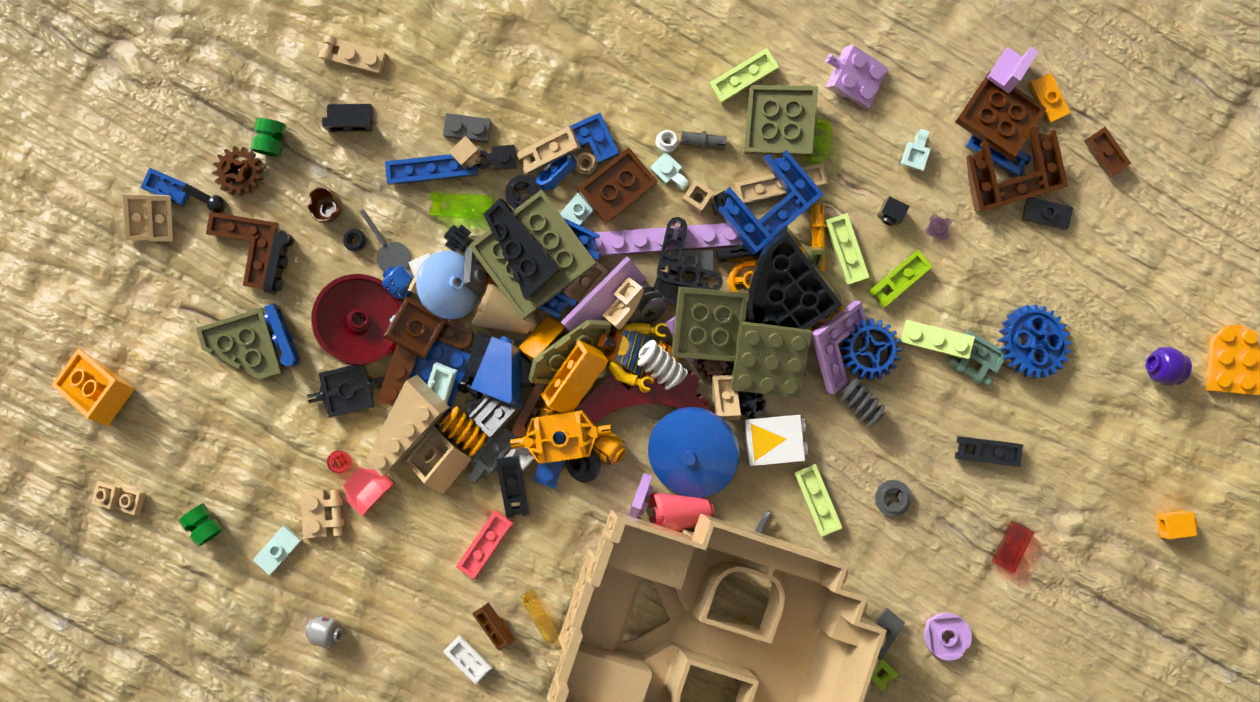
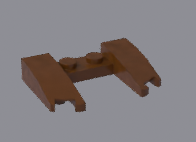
M1031 127L1030 137L1035 172L997 182L988 141H983L979 144L981 149L974 156L967 155L968 178L974 211H987L1068 187L1056 131L1051 130L1050 134L1046 135L1038 133L1039 127Z

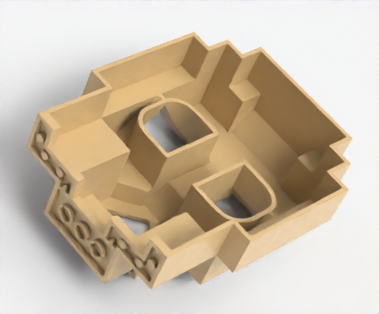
M611 510L597 551L590 548L588 550L560 632L559 641L563 652L547 700L548 702H680V695L690 665L741 680L742 683L735 702H863L865 695L870 691V680L873 671L878 667V655L880 649L885 645L887 630L870 619L862 617L867 610V598L844 584L848 578V565L831 556L701 513L694 533L684 529L681 533ZM737 571L747 572L771 581V594L760 627L709 611L716 588L726 575ZM643 578L652 581L669 619L667 622L637 638L624 642L623 636Z

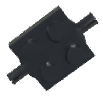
M350 365L319 373L321 382L320 392L308 394L307 398H313L308 400L309 404L323 401L329 418L375 407L372 395L373 388L382 386L383 382L381 381H384V376L370 379L367 374L366 365Z

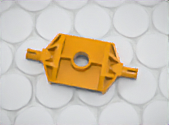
M584 410L533 417L526 436L511 439L510 443L512 444V449L528 448L539 464L589 457L596 438L600 435L612 434L611 424L595 426ZM561 431L566 435L565 443L558 444L554 440L555 432Z

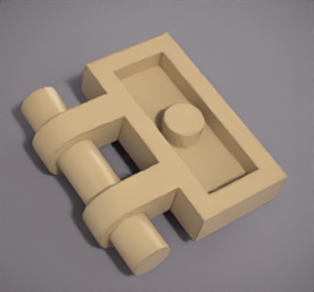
M340 489L330 490L331 499H326L325 490L300 493L303 539L329 536L328 527H333V536L343 535L342 526H344V519L341 516L343 498H340ZM327 506L332 507V519L327 520Z

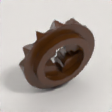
M708 359L697 360L699 374L709 382H712L713 376L730 375L734 367L733 361L720 360L719 365L723 371L716 368L709 372L712 365Z

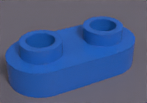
M570 153L548 164L537 176V184L545 191L556 188L558 183L574 170L576 159Z

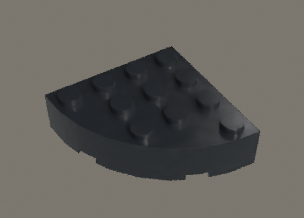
M786 225L770 239L753 267L748 294L750 323L809 329L843 306L842 299Z

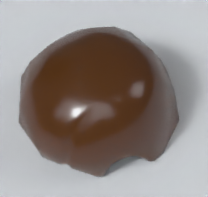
M317 187L309 193L311 201L307 208L313 219L320 223H331L340 216L343 204L336 192L327 187Z

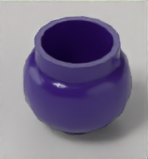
M1173 347L1156 349L1148 356L1145 364L1150 379L1160 385L1182 384L1189 378L1192 370L1190 358Z

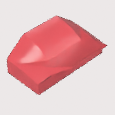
M359 468L343 485L347 494L346 501L361 516H364L395 482L387 474L381 476L375 469Z

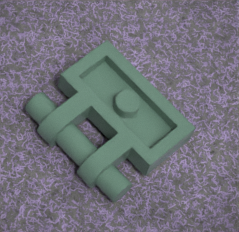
M967 330L964 334L975 337L969 360L963 358L958 360L951 356L947 364L954 367L956 372L964 373L971 377L973 382L981 383L988 387L992 379L985 376L988 370L997 373L1004 362L1003 357L1007 353L999 351L1000 348ZM970 359L980 365L978 370L967 365Z

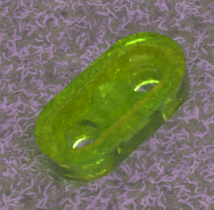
M824 118L816 119L815 129L821 128L823 134L818 135L815 131L814 150H818L821 155L820 157L814 155L806 156L807 160L812 164L825 162L830 153L832 126Z

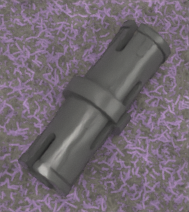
M682 131L680 145L696 146L702 150H705V148L725 150L727 136L707 134L706 131H702V133Z

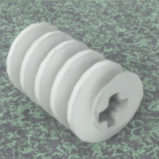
M655 340L647 342L639 351L640 359L637 365L640 367L645 365V372L652 370L650 377L656 378L659 376L657 383H664L663 388L665 390L678 385L686 377L687 369L683 368L680 363H677L675 358L670 357V354L664 351L662 346L657 345Z

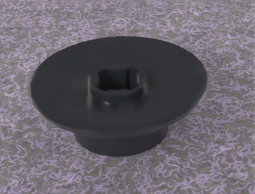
M592 449L589 457L566 460V467L574 479L582 483H589L598 477L601 462L596 451Z

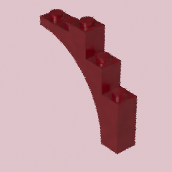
M691 370L682 382L668 390H665L662 384L657 383L659 376L653 378V384L643 382L645 387L651 389L647 393L640 391L638 385L632 386L628 390L626 388L628 384L617 381L613 374H611L574 411L584 410L592 422L596 423L602 417L618 409L637 404L654 403L669 405L679 409L697 407L709 410L706 406L709 402L700 393L697 396L694 394L700 387L697 383L700 379ZM647 372L641 379L646 376L650 377V372Z

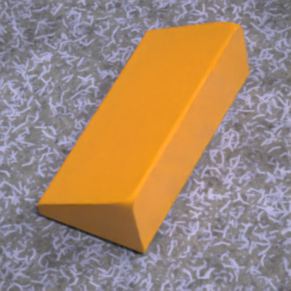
M547 316L518 348L521 349V353L533 362V358L549 348L563 334L565 327Z

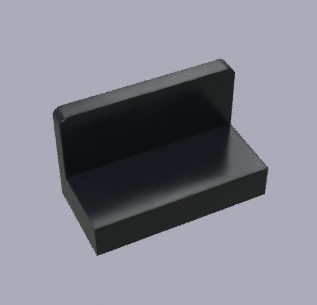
M328 104L327 117H322V127L328 132L373 131V106L371 104Z

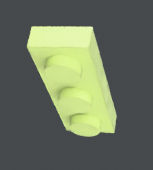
M766 48L709 83V86L720 104L750 87V85L778 70L779 66Z
M848 213L825 220L846 285L869 278Z
M906 320L900 343L969 360L975 337Z
M814 463L795 471L794 475L819 535L822 537L842 529L816 464Z

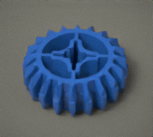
M873 318L868 320V325L864 319L860 320L861 326L859 327L854 323L855 331H849V339L845 338L841 341L847 344L839 348L840 351H846L847 354L841 356L842 360H849L844 366L845 368L853 366L851 370L852 375L860 371V379H863L866 373L868 380H873L874 374L877 379H882V372L885 375L890 374L888 367L891 369L897 368L896 364L892 361L901 360L900 356L895 355L896 352H902V348H896V344L900 343L901 339L894 340L893 336L897 334V331L889 333L890 324L882 328V320H878L876 325ZM869 331L880 334L885 339V342H876ZM862 333V346L854 351V342ZM868 344L874 347L880 346V348L873 351V355L871 352L861 353V351L869 347ZM888 348L885 361L879 365L880 352ZM856 357H866L873 368L863 366L857 361Z

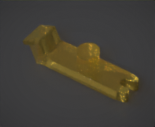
M531 589L521 596L523 604L545 641L551 645L553 643L551 636L559 640V634L538 601L534 590Z

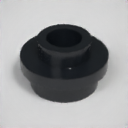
M351 229L345 233L343 243L348 250L358 252L365 247L366 236L358 229ZM358 237L359 242L353 245L352 239Z

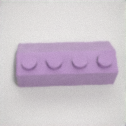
M626 257L561 323L571 332L586 320L607 321L602 315L617 299L613 293L630 277L642 287L645 286L644 283L647 278Z

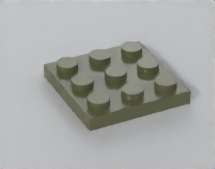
M750 85L744 147L745 154L783 155V152L787 150L790 155L813 156L818 86Z
M679 287L671 356L735 361L741 321L745 322L748 293Z
M741 321L730 385L731 390L800 398L812 336L811 330Z

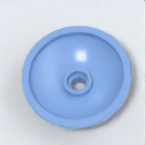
M454 251L434 253L424 260L417 273L416 288L422 304L430 313L442 319H457L467 315L476 306L480 294H476L463 285L465 256ZM455 279L458 281V286L454 284Z

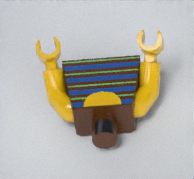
M633 322L625 324L620 331L611 330L609 336L602 334L599 337L597 344L605 349L604 356L609 361L607 365L617 381L631 386L638 385L640 391L644 393L651 390L645 387L643 382L653 384V378L646 376L643 379H639L643 376L645 365L641 367L637 365L640 359L638 354L641 348L653 339L650 333H653L657 338L666 336V334H659L657 331L658 327L667 328L666 324L659 323L652 327L651 324Z

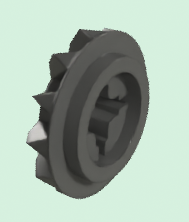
M898 480L885 481L878 486L874 494L875 504L883 514L891 517L904 514L910 508L912 502L910 489L906 484ZM886 492L891 494L898 492L896 498L900 505L894 502L888 504L889 497Z

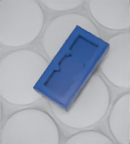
M149 168L140 187L156 195H170L171 202L185 207L190 196L182 191L186 183L152 168Z

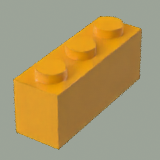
M581 340L577 342L541 394L549 408L561 413L573 412L579 406L582 398L591 389L594 381L609 362L600 349Z

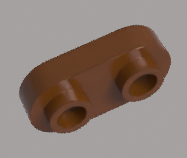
M446 320L444 332L439 334L436 340L459 349H464L471 345L473 334L469 328ZM461 333H464L466 336L463 342L458 340V336Z

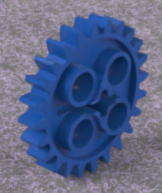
M1037 304L1032 306L1026 305L1013 310L1014 313L1007 315L1008 320L1002 322L1005 328L999 330V333L1004 335L1003 338L998 339V342L1004 343V346L999 351H1006L1007 353L1003 360L1010 359L1008 367L1017 366L1015 373L1023 372L1024 377L1032 376V379L1056 374V370L1063 368L1061 363L1068 362L1064 355L1071 353L1066 348L1067 345L1072 344L1071 341L1066 340L1070 332L1063 331L1067 324L1060 325L1061 316L1054 318V310L1046 313V306L1038 308ZM1018 337L1021 339L1022 344L1019 343Z

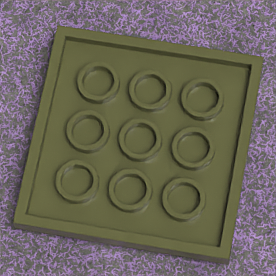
M542 189L513 212L561 267V270L529 300H525L522 294L523 291L519 283L516 282L512 274L513 271L508 261L505 260L502 254L503 250L499 242L496 241L491 229L469 245L475 256L523 320L597 265V262Z

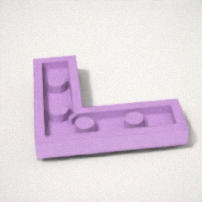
M853 301L812 333L811 337L826 392L829 394H835L848 383L838 343L850 335L849 331H855L854 323L860 327V320L864 319L866 321L861 301Z

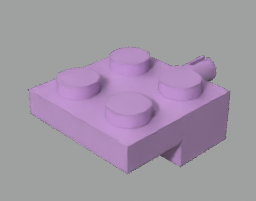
M854 45L844 47L839 59L829 54L825 62L835 68L826 88L841 98H849L864 109L870 108L888 67Z

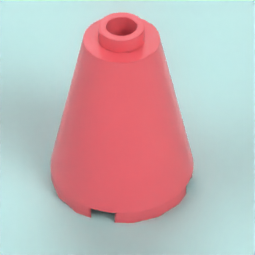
M651 493L649 497V508H652V515H649L650 523L678 532H682L683 529L688 530L696 527L700 513L710 517L714 516L713 504L709 503L708 499L664 493Z

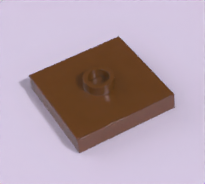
M406 296L383 337L424 360L447 319L433 315L423 305Z

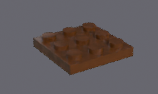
M989 71L955 123L981 141H988L990 147L1012 161L1029 137L1030 128L1036 126L1047 108L1016 87L1010 93H1007L987 79Z

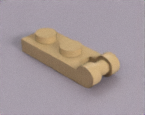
M329 35L324 36L323 43L325 45L323 50H320V59L381 75L387 55L385 51L343 41ZM333 47L339 48L337 55L332 54Z
M568 126L519 151L517 156L523 162L525 175H529L581 147L573 128ZM532 155H534L536 161L532 162L530 158Z

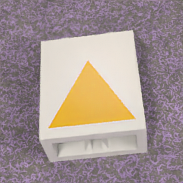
M800 415L743 420L748 466L805 461V455H808L807 442H803L802 433L806 431L805 420L801 419Z

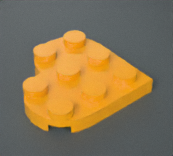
M1241 325L1224 326L1216 335L1212 336L1209 345L1206 391L1260 395V350L1258 334L1254 330Z

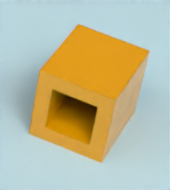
M1182 510L1156 514L1159 537L1176 539L1197 536L1198 521L1193 512Z

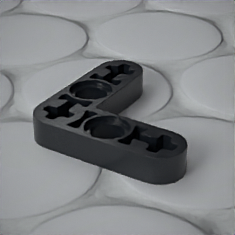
M674 217L669 220L657 268L658 279L663 283L680 287L719 290L723 281L719 273L680 264L687 233V223L680 217ZM676 223H680V228H683V231L679 230L677 239H682L681 242L675 239H667L668 236L673 238L674 229L670 227L675 226ZM674 244L678 247L679 252L675 256H669L665 251L666 247ZM670 267L671 272L677 273V268L682 269L679 281H675L676 275H669L668 278H665L661 270ZM685 272H693L696 275V280L693 283H686L683 279ZM700 273L704 274L702 279L705 280L715 277V282H718V285L710 288L709 283L702 282L701 286H698Z

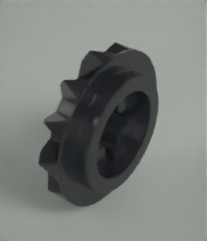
M518 175L508 182L505 189V197L509 205L514 209H517L530 199V197L524 196L520 200V194L517 190H524L527 187V193L531 197L541 190L533 177Z

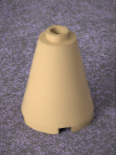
M488 282L473 315L472 325L526 335L529 331L533 332L538 319H535V313H532L525 320L521 319L502 291L494 284Z

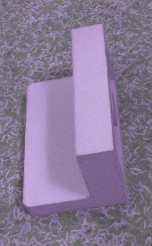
M1031 46L1023 56H1020L1007 47L990 71L987 79L1007 93H1010L1021 81L1039 51Z

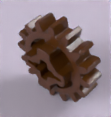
M233 146V152L224 149L226 155L218 154L217 157L220 159V162H213L217 170L212 171V174L218 176L215 183L221 185V190L228 191V194L233 196L237 192V195L242 197L244 196V191L252 194L251 187L259 188L256 182L257 180H263L259 173L263 172L264 168L258 166L262 161L259 158H255L256 154L253 151L248 153V149L242 147L240 150L238 147ZM238 157H243V158H246V159H248V160L239 161L237 158H238ZM235 181H237V183H239L240 185L235 186L229 183H234Z

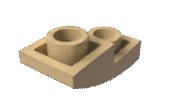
M97 481L91 504L107 509H116L132 515H140L146 493Z

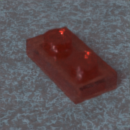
M1011 521L991 562L1015 574L1034 532Z

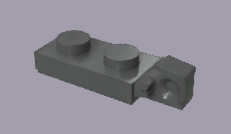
M504 427L494 439L489 437L472 459L473 461L470 465L474 469L467 478L476 483L482 474L485 477L491 474L497 466L496 460L503 458L511 448L510 440L519 437L515 436L507 427Z

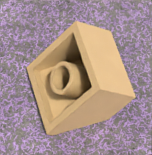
M434 426L406 459V463L424 484L443 495L472 458L459 445H456L453 440L449 439L447 435Z

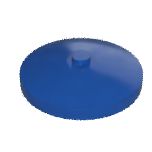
M685 407L668 413L654 427L648 443L649 461L655 475L667 488L683 496L702 498L720 492L730 483L739 466L740 450L733 430L721 417L706 409Z

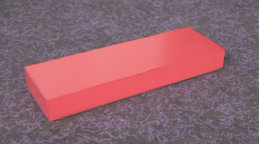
M495 509L456 568L475 580L514 522Z

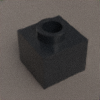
M889 196L884 200L877 216L882 218L881 221L886 225L898 226L902 223L910 206Z

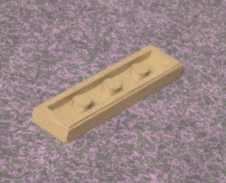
M823 163L801 167L818 188L828 185ZM773 174L734 183L736 194L745 205L788 195Z

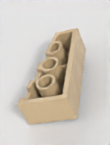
M418 375L406 380L366 459L381 476L393 470L450 408Z

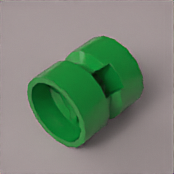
M256 118L254 131L257 133V136L253 137L250 150L262 155L281 157L283 144L280 142V139L285 136L286 124L272 119Z
M204 503L191 509L178 520L186 532H191L190 538L197 547L204 545L223 530L216 519L210 518L212 513Z

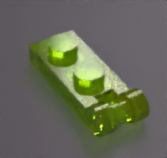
M432 192L430 193L432 208L429 209V216L485 219L483 214L494 204V196ZM441 202H447V209H441Z

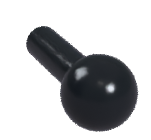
M187 183L182 189L183 192L206 203L207 208L211 212L219 213L225 208V200L219 195L210 196Z

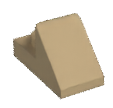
M732 375L713 376L712 409H715L716 415L723 420H740L738 391L731 390L730 388Z

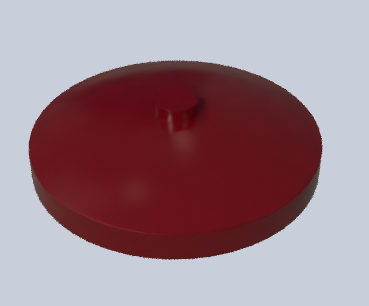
M349 274L331 281L318 294L312 308L311 327L319 346L333 359L348 365H368L382 360L395 349L396 344L385 339L383 336L391 324L389 319L396 315L402 302L400 299H395L383 288L382 280L365 274Z

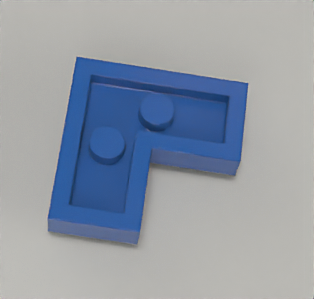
M597 113L570 126L573 128L580 147L590 145L598 164L619 155L601 113Z

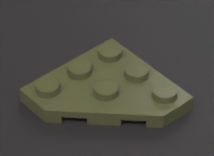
M258 308L196 328L202 350L247 372L251 376L263 380L283 373L270 327L264 317V308Z
M586 320L533 358L528 378L530 382L549 384L579 340L600 349L604 353L605 349L599 347L597 342L602 334L609 336L611 329L609 321Z

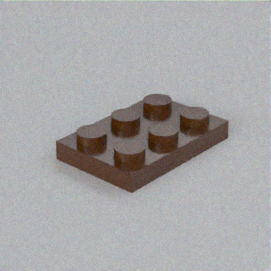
M628 147L581 184L576 191L606 225L654 187L658 180Z

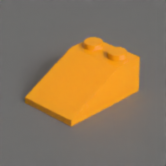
M79 348L51 385L87 419L109 426L135 390L125 379Z

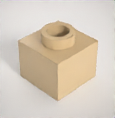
M466 136L449 151L451 156L464 169L468 166L470 168L479 161V156L481 155L478 148Z
M695 179L683 197L682 202L701 214L714 195V191ZM695 195H700L702 197V200L700 202H696L693 197Z

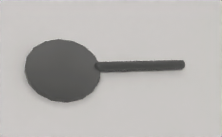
M361 209L360 213L382 244L377 254V263L380 269L385 272L390 266L395 268L399 265L408 269V262L411 261L409 250L399 242H389L386 244L366 212Z

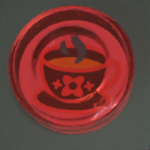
M342 450L332 452L327 458V466L334 473L346 472L352 463L350 455Z

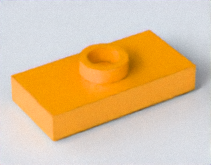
M1052 73L1029 83L1036 101L1047 108L1043 115L1048 124L1071 113Z

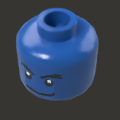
M399 265L395 268L390 266L383 273L384 280L382 286L395 299H405L406 296L409 297L413 293L408 288L415 276L404 266Z

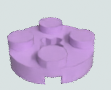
M943 612L936 614L926 621L923 638L926 647L932 654L942 660L951 661L959 659L963 656L966 649H969L972 642V633L968 624L961 617L953 613ZM947 630L953 634V637L949 638V642L942 638V634Z

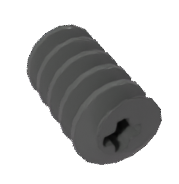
M855 378L848 382L836 395L843 394L840 402L848 400L849 403L846 408L855 407L853 416L861 413L862 416L859 422L867 420L868 423L865 428L869 429L884 416L885 406L883 404L877 406L878 398L870 400L872 392L864 393L866 386L863 384L857 387L860 379Z

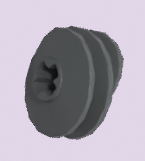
M642 286L644 292L638 306L628 320L630 323L650 324L659 319L664 313L666 302L658 292L654 291L652 286Z

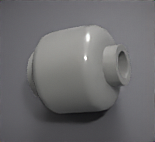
M317 616L308 623L306 628V637L310 644L327 649L340 642L343 635L339 621L325 616Z

